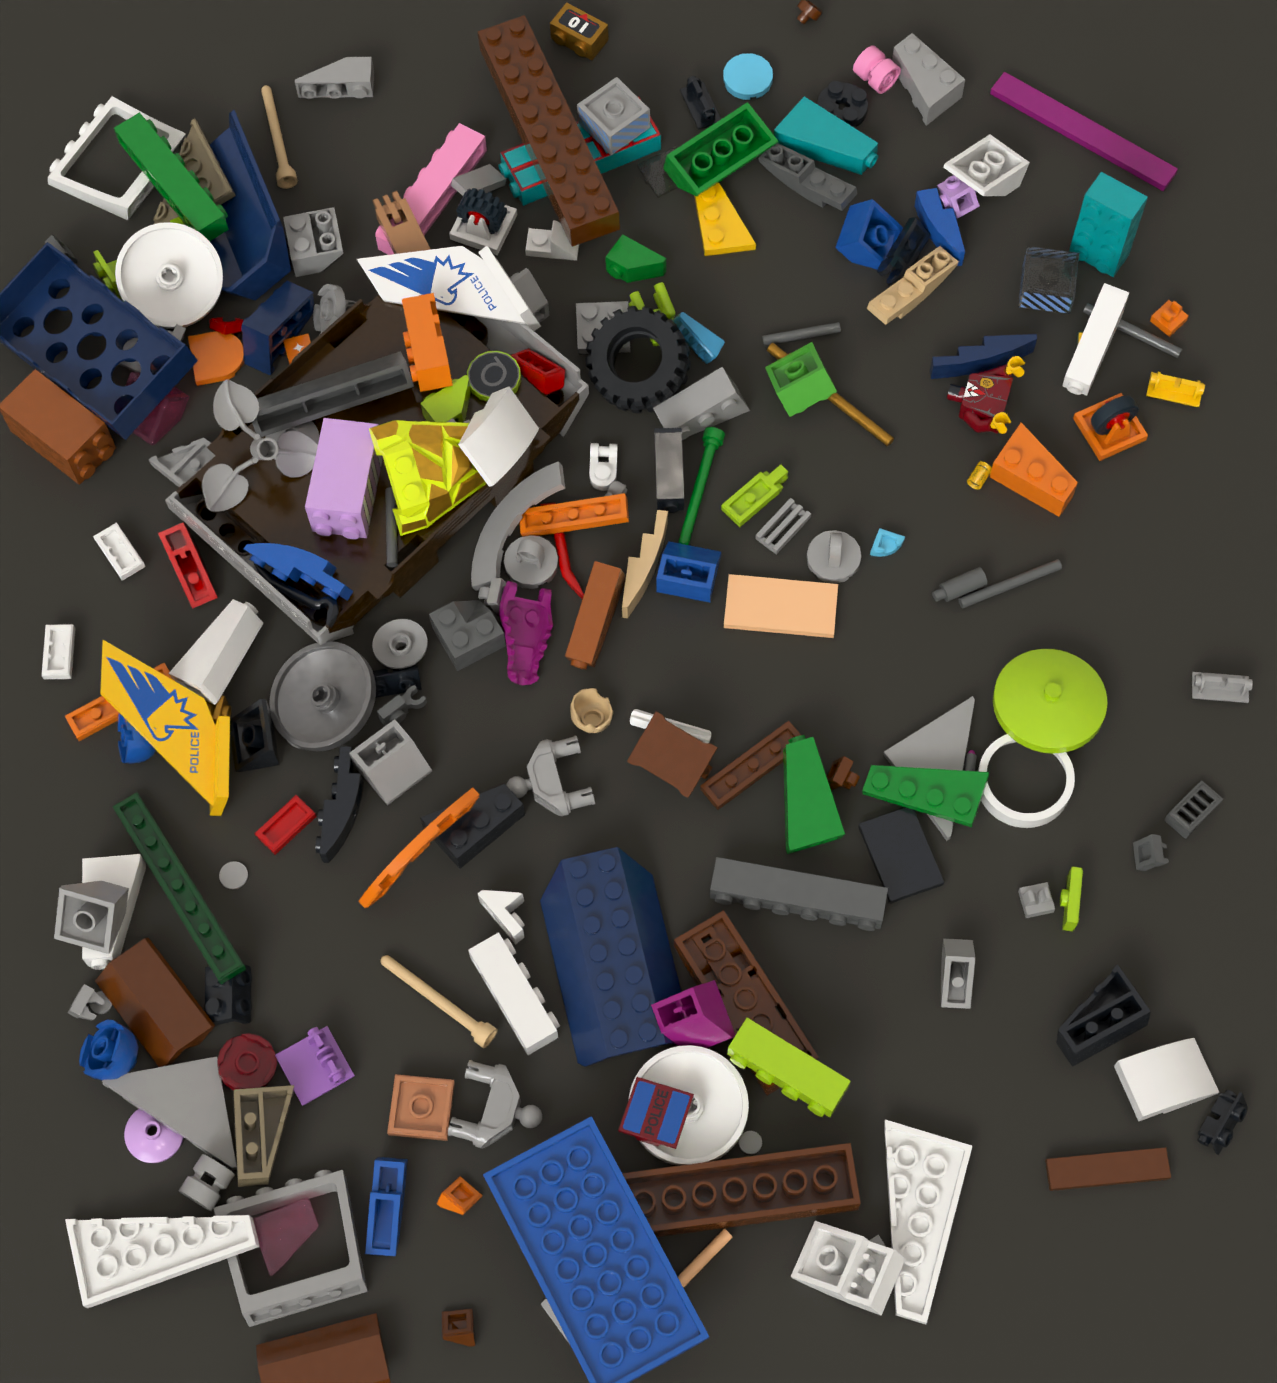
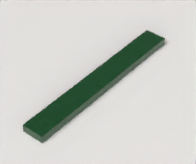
M136 792L112 806L220 984L222 985L246 970L245 965L139 794Z

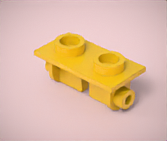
M1159 371L1158 373L1151 372L1146 396L1199 407L1205 384L1200 383V380L1195 382L1163 375Z

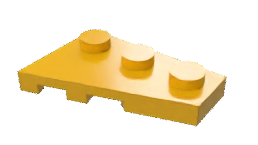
M720 183L712 186L699 196H694L705 256L756 250V243Z

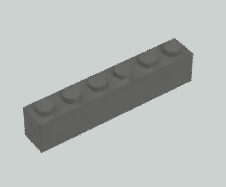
M400 351L257 398L259 411L256 419L252 421L255 433L259 434L260 437H264L412 388L414 385L407 362Z
M716 857L710 898L723 905H731L732 902L739 903L750 910H760L761 907L772 909V912L778 915L794 913L799 914L801 918L814 921L821 918L829 920L834 925L844 926L846 923L858 925V928L862 930L874 931L875 928L881 929L888 888Z

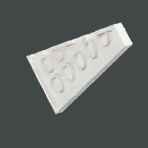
M249 1215L201 1218L186 1216L183 1218L140 1217L108 1220L102 1218L91 1220L65 1219L82 1304L85 1308L102 1304L260 1247L253 1218Z

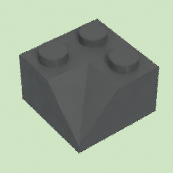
M480 600L453 601L429 614L432 629L457 671L506 646L503 630L491 610Z

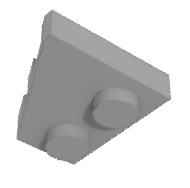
M201 438L187 446L172 449L173 453L160 458L153 456L149 459V462L155 469L180 487L214 458L215 455L207 449V446L211 443L207 439Z

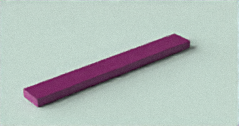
M1006 72L1001 75L991 88L990 94L1163 192L1177 174L1178 168Z

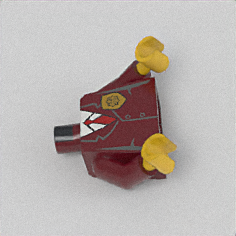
M1014 356L1008 361V365L1006 364L976 374L972 373L969 375L966 387L950 384L947 399L962 403L959 417L975 432L1005 434L1007 432L1005 423H1011L1008 415L1004 413L1013 381L1011 376L1013 373L1016 377H1022L1025 371L1020 366L1024 365L1025 362L1021 357Z

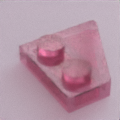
M309 1197L253 1219L259 1246L270 1276L276 1274L319 1227Z

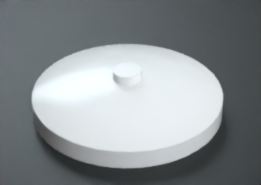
M157 223L139 230L124 244L116 263V284L122 301L126 300L136 307L158 328L161 326L164 329H174L176 324L182 327L195 324L213 309L221 294L223 271L217 251L205 236L186 225Z
M685 1045L666 1049L653 1056L642 1066L636 1077L694 1094L677 1148L674 1149L664 1145L655 1146L640 1141L647 1151L666 1163L681 1166L715 1161L734 1147L741 1137L747 1122L749 1101L746 1086L741 1075L725 1057L704 1047ZM635 1077V1079H634V1081H633V1083H632V1086H631V1089H630L629 1098H630V1095H631V1092H632V1089H633V1086H634L636 1077Z

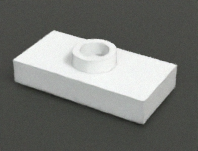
M117 522L93 536L122 581L146 567Z
M73 624L46 625L42 664L43 679H72L75 626Z

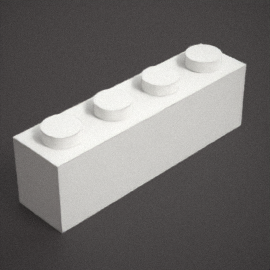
M498 932L470 948L468 951L471 960L527 1055L557 1039V1028L560 1025L552 1011L546 1013L542 1003L545 1000L538 987L532 989L527 981L531 977L522 962L517 964L513 955L516 954V951L508 938L503 940Z

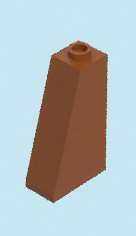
M594 561L565 657L571 660V666L584 670L587 669V665L595 668L625 584L626 575L621 568Z

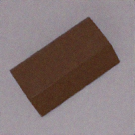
M149 937L144 938L109 962L95 980L158 1067L172 1065L184 1049L200 1045L215 1027V1024Z
M377 1313L256 1345L261 1383H391L388 1360L382 1344Z

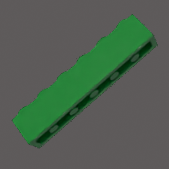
M139 112L114 127L119 144L186 226L195 229L209 241L229 230L226 222L228 215L225 209L220 204L216 206L213 202L214 198L207 187L202 188L199 185L200 182L193 170L188 171L185 168L186 165L179 153L174 154L171 151L170 143L164 136L160 137L157 134V128L150 119L146 120Z

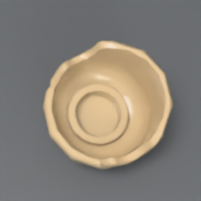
M594 688L581 689L574 695L570 707L571 720L579 729L587 733H598L610 725L613 710L609 698L600 696L597 689Z

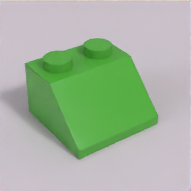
M812 342L765 367L776 394L789 417L805 411L811 405L826 400L837 392Z

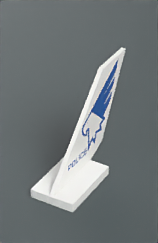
M463 246L357 259L384 302L402 304L403 298L434 293L436 308L439 311L527 324L533 331L541 327L488 246L479 251L482 258Z

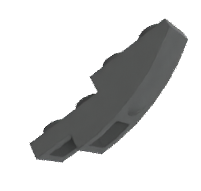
M779 143L765 151L758 158L759 162L777 179L822 208L828 204L843 211L857 195V188L816 168L814 160Z

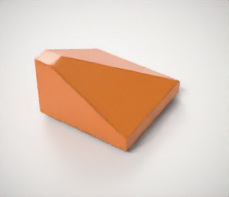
M460 1176L441 1193L437 1205L464 1215L483 1195Z

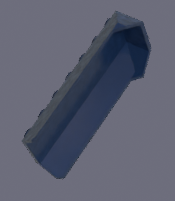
M232 110L229 113V128L216 138L210 146L236 196L221 204L228 215L226 222L229 230L211 240L210 243L217 251L222 265L223 283L221 291L256 301L291 271L282 223L235 110Z
M619 847L561 860L540 903L578 1064L586 1067L607 1058L665 1044H675L661 1033L651 1006L681 992L653 875Z

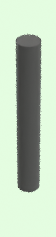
M836 322L763 335L762 343L763 346H767L771 343L778 344L840 333V323Z
M392 487L385 489L387 566L396 567L398 566L397 523L392 509L397 507Z

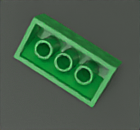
M747 102L667 154L663 169L679 189L697 197L776 145L778 140Z

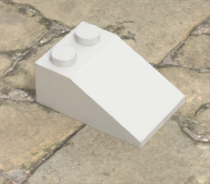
M989 134L946 162L943 168L982 196H1006L1021 185L1030 162Z

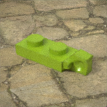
M779 465L770 474L767 471L764 473L759 472L721 505V510L741 527L783 489L782 484L788 479V470Z

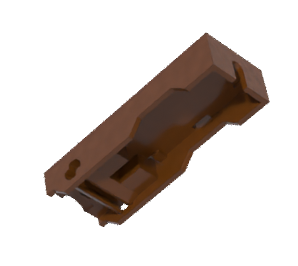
M724 910L674 939V947L696 985L715 980L719 992L722 993L721 998L735 1035L746 1018H749L814 1059H819ZM707 937H710L709 941L703 943L702 940L706 939ZM750 1069L753 1075L755 1076L757 1072ZM755 1076L767 1096L781 1088L773 1082L771 1085H768Z

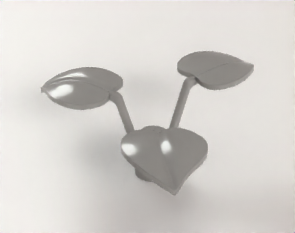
M229 379L222 382L215 394L213 402L214 417L223 429L232 431L240 426L243 431L253 437L254 441L250 446L253 457L236 467L234 471L229 465L217 464L205 472L202 480V490L206 507L209 511L228 510L244 499L249 484L247 479L238 475V473L253 463H257L258 460H272L276 457L277 468L288 477H301L313 469L318 447L310 437L298 431L282 433L276 443L271 438H261L259 434L249 429L245 423H250L256 419L259 411V402L251 390Z

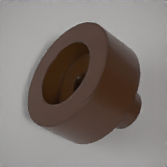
M801 0L797 5L802 10L797 19L803 24L809 18L817 21L823 13L809 0Z

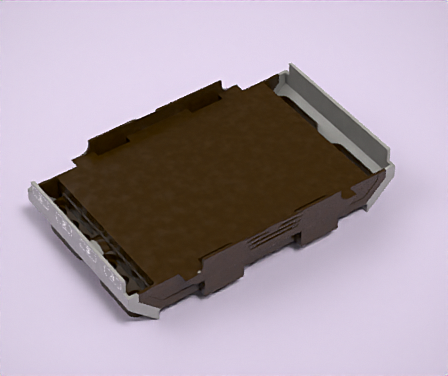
M379 294L367 304H364L362 299L358 300L296 355L287 368L275 378L269 379L254 395L256 398H260L400 351L407 362L411 375V365H409L407 348L403 337V332L408 331L403 305L384 302ZM437 310L452 380L467 375L470 363L478 355L487 351H500L512 355L529 348L565 369L564 386L545 395L521 374V383L515 395L539 428L534 439L513 467L495 485L489 487L486 483L428 528L400 536L397 526L398 566H387L385 489L392 486L384 459L382 460L367 538L348 539L343 535L331 534L330 536H322L312 532L305 504L313 469L301 477H288L277 468L276 460L274 459L258 460L257 463H253L238 473V475L245 477L249 484L247 494L239 504L224 511H209L206 507L202 490V480L205 472L217 464L229 465L234 471L236 467L253 457L250 446L254 439L243 431L240 426L232 431L222 428L220 435L207 446V449L215 457L165 500L168 508L319 645L354 634L352 629L354 625L384 597L394 592L401 598L439 562L437 550L488 502L497 507L513 488L534 473L533 460L542 453L545 446L558 434H561L563 437L565 436L589 395V386L581 379L580 369L526 324ZM415 381L412 388L312 420V422L316 425L320 435L323 418L379 425L394 420L426 421L423 417L421 402L429 394L437 393L443 388L420 392L419 383ZM472 392L465 421H471L474 413L483 410L487 404L486 401L480 400ZM252 422L245 423L249 429L255 432ZM210 516H216L213 520L205 521ZM227 533H234L231 537H224ZM275 543L288 545L313 553L334 565L337 569L332 577L349 587L353 593L348 601L340 596L336 599L339 613L333 627L330 628L326 625L327 620L318 621L322 617H327L329 605L325 606L322 610H314L305 605L300 606L298 605L299 602L281 594L259 574L254 563L249 560L252 555L248 552L243 553L246 544ZM267 564L264 567L270 573L274 569ZM273 575L277 580L284 582L283 580ZM290 578L284 582L290 583V586L317 599L325 596L330 597L322 592L324 586L318 582L314 586L301 578L297 583Z

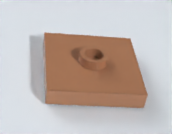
M395 1074L387 1134L390 1136L448 1141V1128L450 1126L455 1081L451 1079Z

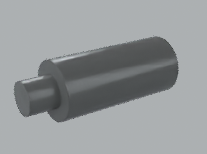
M977 567L940 583L939 589L933 591L932 596L936 602L942 599L949 602L986 586V575L981 567Z

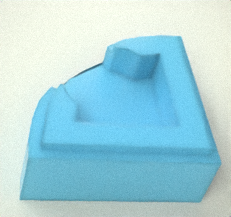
M879 528L870 555L882 557L895 553L903 545L905 536Z

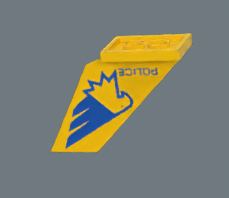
M103 640L100 694L210 804V816H221L229 797L230 717L218 716L215 724L203 697Z

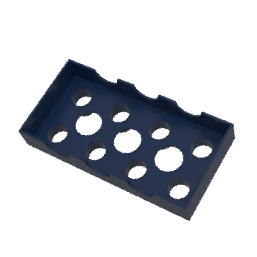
M48 242L0 292V342L104 421L109 428L125 440L198 361L184 343L161 326L159 328L155 326L136 307L126 300L124 302L120 300L105 284L93 275L88 276L70 258ZM70 287L69 292L64 297L56 299L60 290ZM55 309L60 311L70 310L73 319L68 329L59 334H50L45 330V320ZM104 312L102 318L97 323L89 324L90 319L95 314ZM34 325V329L29 335L20 337L26 327ZM88 335H103L106 338L104 352L93 360L82 359L78 354L80 342ZM138 338L137 343L131 349L123 350L128 340ZM68 351L62 361L53 363L55 357L60 352ZM122 361L139 362L141 373L134 383L124 387L114 384L112 373ZM102 377L98 386L93 389H87L92 379Z

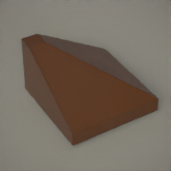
M473 1309L442 1312L443 1340L466 1346H475Z

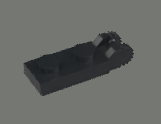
M916 217L908 219L886 255L887 258L880 263L877 269L880 276H886L894 266L896 267L887 279L886 283L889 286H892L904 277L906 270L914 264L931 236Z

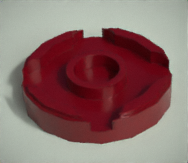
M250 1033L241 1034V1036L229 1039L221 1048L217 1060L220 1078L233 1091L235 1089L266 1087L273 1079L277 1066V1058L270 1042L259 1035Z

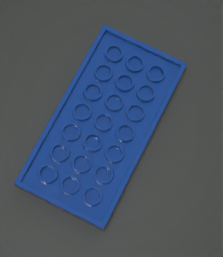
M592 1116L483 1174L589 1383H630L709 1339L704 1325Z

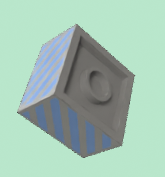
M618 77L577 104L578 123L610 155L650 128V109Z

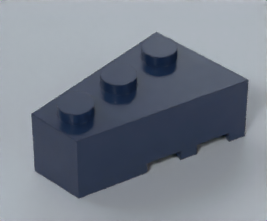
M286 281L280 288L275 289L273 294L264 303H261L250 317L243 321L241 331L243 335L244 364L271 376L275 370L272 364L278 355L284 356L286 354L283 341L291 338L292 335L298 336L314 312L312 291Z

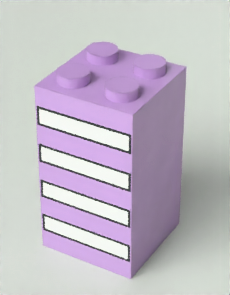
M323 418L305 504L312 532L322 536H330L331 534L343 535L348 539L367 538L383 460L382 455H376L369 428L379 424Z

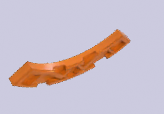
M471 788L442 812L393 859L358 902L364 908H369L383 897L401 876L407 865L413 862L431 845V841L470 811L480 794L474 788Z

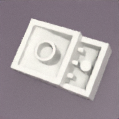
M508 386L492 393L484 409L474 413L458 445L487 485L491 487L523 455L539 428Z
M1195 1038L1153 1048L1118 1060L1114 1065L1138 1121L1161 1113L1171 1112L1219 1093Z
M815 1221L791 1277L839 1300L882 1315L905 1258L895 1249L870 1242L864 1236Z

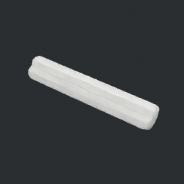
M634 709L630 716V724L646 729L654 714ZM665 718L668 722L704 743L710 742L711 732L709 730Z

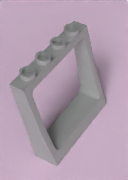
M321 1170L314 1175L313 1179L306 1181L298 1178L291 1179L285 1183V1187L275 1190L271 1187L260 1188L256 1191L255 1196L245 1199L242 1196H233L227 1199L226 1204L213 1208L215 1216H252L330 1192H338L350 1261L348 1266L250 1295L239 1256L235 1255L227 1258L242 1315L249 1327L368 1292L347 1179L343 1170L333 1173L330 1170Z

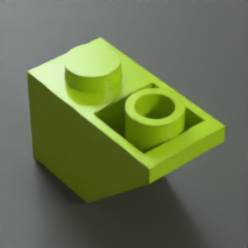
M467 375L452 380L453 386L445 387L437 393H431L421 402L423 417L426 421L447 422L452 418L456 423H463L465 421L471 394Z

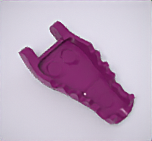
M507 581L500 601V620L508 653L507 674L511 682L519 685H531L539 679V676H537L539 660L544 656V651L548 645L546 641L551 636V629L553 627L550 605L552 592L551 589L541 588L537 601L515 597L517 583Z

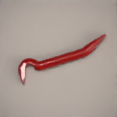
M543 503V504H540V506L551 505V504H558V503ZM564 532L554 533L561 575L577 595L583 599L584 594L575 575L571 571Z

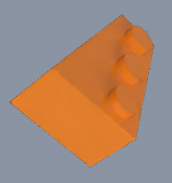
M434 293L403 298L402 304L408 331L403 332V337L407 348L409 365H411L412 381H418L420 392L453 386Z
M1022 423L1017 427L993 462L990 478L1058 517L1061 516L1073 498L1078 484L1073 476Z

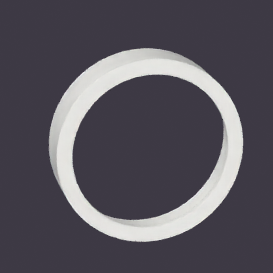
M1008 734L995 740L983 754L978 771L987 772L990 758L996 750L1016 741ZM1066 752L1052 753L1060 761L1066 772V786L1061 798L1050 808L1037 813L1013 811L995 798L989 788L988 781L981 799L983 805L995 818L1014 827L1033 828L1051 822L1064 810L1073 792L1075 774L1069 756Z

